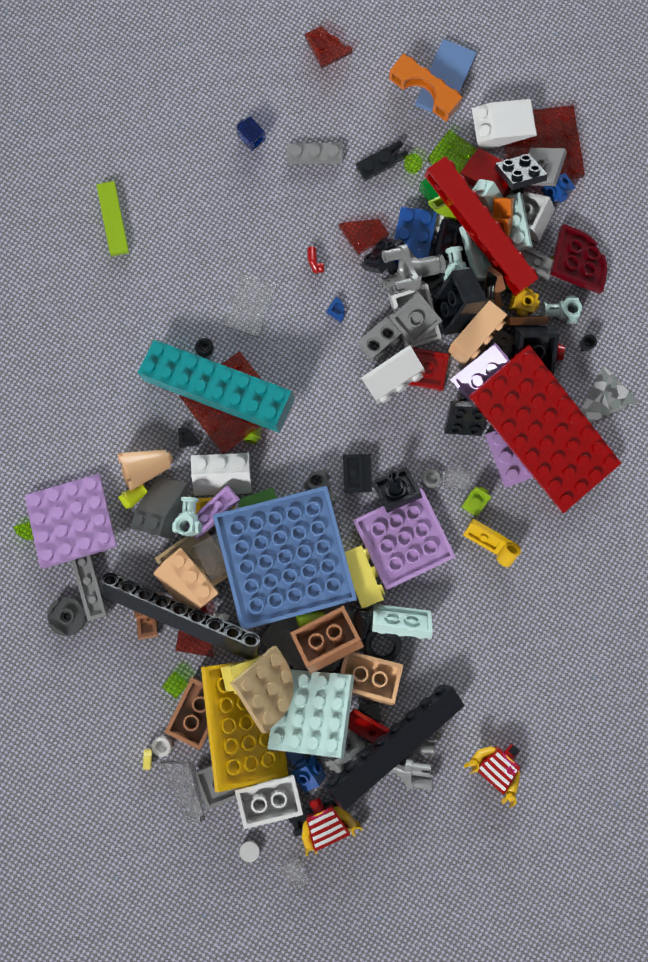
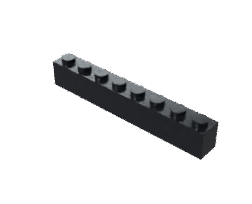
M443 684L436 687L433 694L422 699L419 706L414 710L408 711L405 714V718L393 724L390 730L385 735L379 736L370 748L364 749L356 760L346 764L342 772L329 779L328 784L324 787L337 806L344 811L348 809L465 706L452 686Z

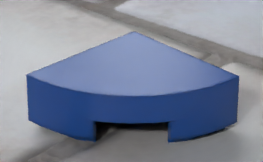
M336 296L327 309L326 314L342 323L345 310L342 301Z

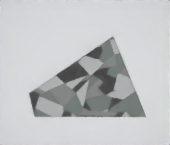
M603 365L581 412L591 423L639 403V401Z

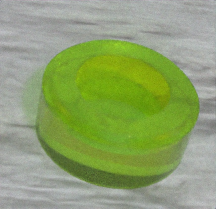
M417 154L407 155L403 164L405 171L410 174L418 173L422 167L421 157Z

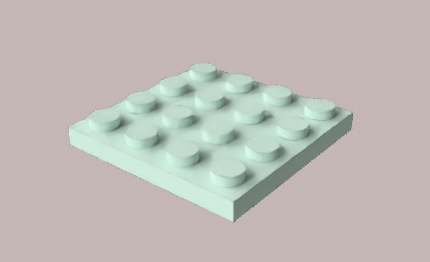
M291 670L293 677L291 704L285 715L270 729L268 749L344 759L354 676L325 672L310 674L309 671Z

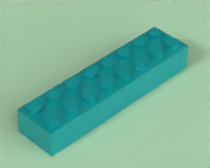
M153 340L137 372L143 381L278 433H280L295 401L291 390L157 340Z

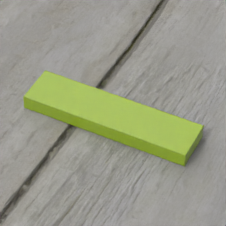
M111 181L96 184L110 255L113 257L129 253L116 183Z

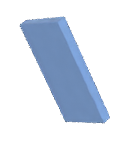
M443 39L429 71L436 78L442 79L451 89H455L460 93L477 52ZM422 88L415 106L432 112L434 105L432 95Z

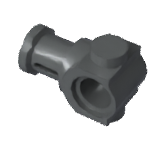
M325 469L312 472L302 484L306 491L327 486L332 505L340 500L330 489L331 484L328 482L330 476ZM315 476L320 477L322 483L318 486L311 483V479Z

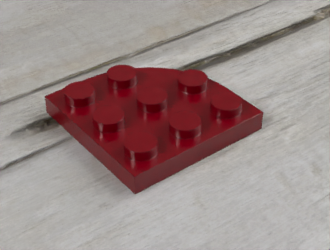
M562 224L559 228L550 275L601 294L604 291L607 276L606 258L604 254H601L597 247L598 243L591 236L581 230Z

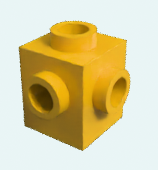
M529 288L516 297L512 293L508 310L517 312L516 315L518 316L533 314L539 307V294L533 293L534 290Z

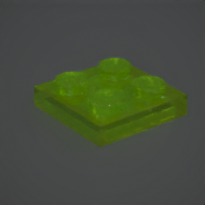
M449 129L428 156L427 161L433 165L446 156L448 160L453 161L456 170L460 174L477 148Z

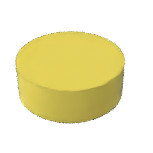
M144 749L143 770H151L152 750Z

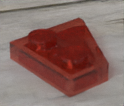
M321 26L305 34V39L321 69L353 52L352 47L342 44L339 38L329 34Z
M380 219L340 223L338 226L358 256L376 245L381 239L389 237V233Z

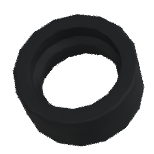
M371 629L367 634V638L364 639L366 654L379 659L393 661L401 650L400 637L396 634H388L393 639L394 648L388 655L379 656L371 648L373 637L379 633L372 632Z

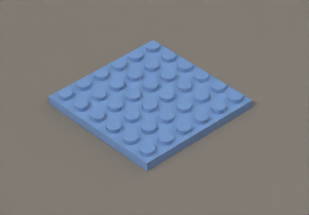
M327 486L213 515L241 628L249 629L357 600Z

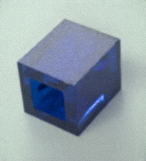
M251 116L238 123L236 127L237 135L251 151L266 140L265 131Z

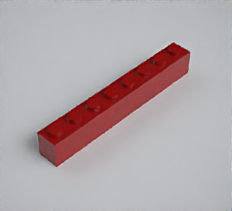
M445 156L430 166L424 177L493 268L502 274L504 282L515 297L534 284L538 279L536 270L528 265L523 253L515 248L513 240L502 231L501 224L493 219L488 207L483 206L478 194L471 190L466 178L458 173L453 161L448 160Z

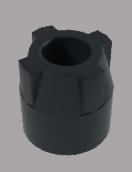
M592 334L585 335L579 341L580 350L582 352L591 351L597 345L596 337ZM584 342H588V343H589V347H587V346L584 344Z

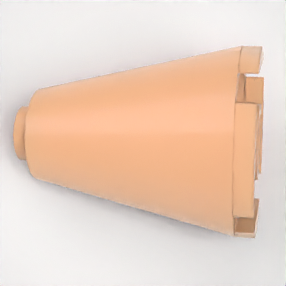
M165 449L117 454L119 464L122 463L121 471L129 491L171 468V463H173L171 453H167Z

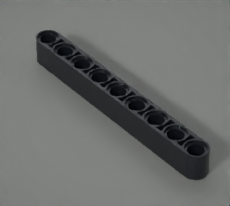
M106 573L101 578V594L113 602L244 659H254L258 654L260 638L251 631L115 573Z

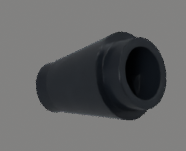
M359 608L354 613V625L359 637L366 639L373 615H371V610Z

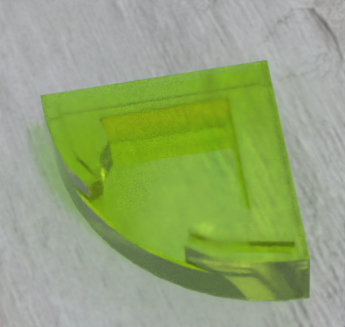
M30 521L13 526L14 531L20 537L26 540H34Z

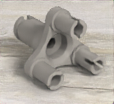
M406 244L399 245L394 249L383 250V261L387 263L399 260V266L394 275L380 278L379 285H383L380 287L382 290L393 287L395 293L419 290L421 278L445 272V259L440 254L417 259Z
M348 729L347 739L350 746L345 750L344 759L318 756V762L322 768L340 773L344 770L346 764L359 757V754L366 747L364 741L360 739L358 734Z
M423 742L389 773L397 774V777L402 779L407 789L414 790V788L432 791V764L415 763V755L422 753L435 756L436 742Z

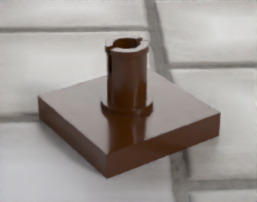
M509 316L505 317L504 321L506 322L505 325L533 326L549 324V317Z

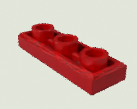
M356 709L350 712L348 729L372 743H375L379 736L385 735L390 730Z

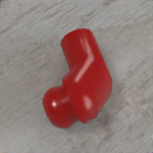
M313 246L308 247L307 259L312 271L315 274L323 273L324 264L317 263L316 248Z

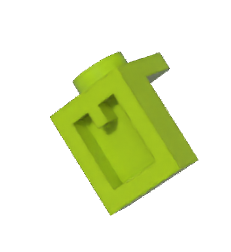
M481 486L479 488L474 487L461 508L477 518L492 497L488 495L489 491Z

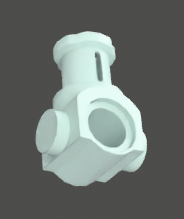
M454 246L445 250L448 254L449 265H447L444 281H446L452 271L470 268L466 267V262L462 260V246Z
M574 295L566 296L565 301H558L557 304L543 302L541 315L558 317L559 320L561 319L566 324H576L582 311V304L579 298ZM568 307H572L575 313L569 312Z
M181 497V501H183L182 513H179L173 522L172 530L174 533L187 537L200 535L202 523L198 520V515L196 514V503L199 502V499ZM189 523L190 527L188 531H185V526Z

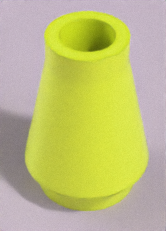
M142 484L134 490L121 492L118 498L126 510L128 508L132 509L146 495L147 490Z

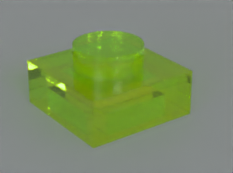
M175 671L161 687L177 699L186 689L189 682Z

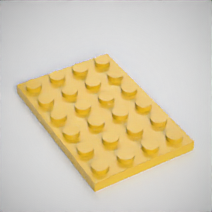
M237 662L201 667L215 792L218 793L288 776L286 752L268 749L270 730L267 733H261L239 696L234 694V691L225 690L220 667Z

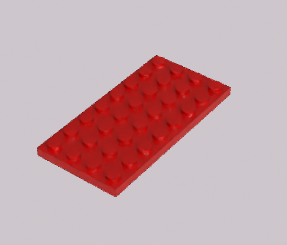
M530 345L523 348L468 396L562 513H565L622 464Z

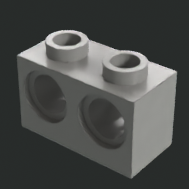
M386 316L358 341V346L372 362L376 358L380 360L386 355V350L390 346L394 348L401 341L402 332ZM390 331L393 334V336L391 338L384 337L383 332ZM376 343L379 349L371 350L369 345Z

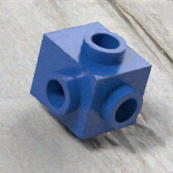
M566 173L559 175L556 186H544L541 191L545 196L550 197L554 204L556 202L562 203L568 199L569 194L576 187Z
M314 756L308 759H300L295 764L296 768L291 773L295 776L296 782L304 793L320 786L327 776Z

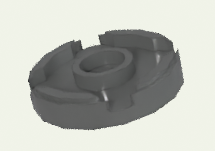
M73 597L57 599L50 605L47 612L49 627L61 636H71L78 633L87 621L82 602ZM66 613L71 615L69 620L65 618Z

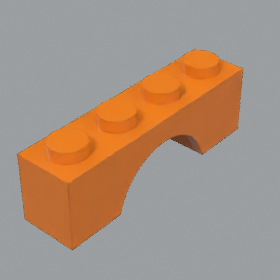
M403 53L390 69L389 80L402 90L412 86L426 89L432 95L434 101L432 112L445 122L460 107L462 100L460 93L447 86L442 79L432 75L427 68L417 64L414 58L408 57Z

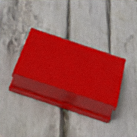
M481 148L476 150L460 172L466 178L468 184L475 186L479 179L495 182L503 197H506L512 190L495 170V163L504 160Z

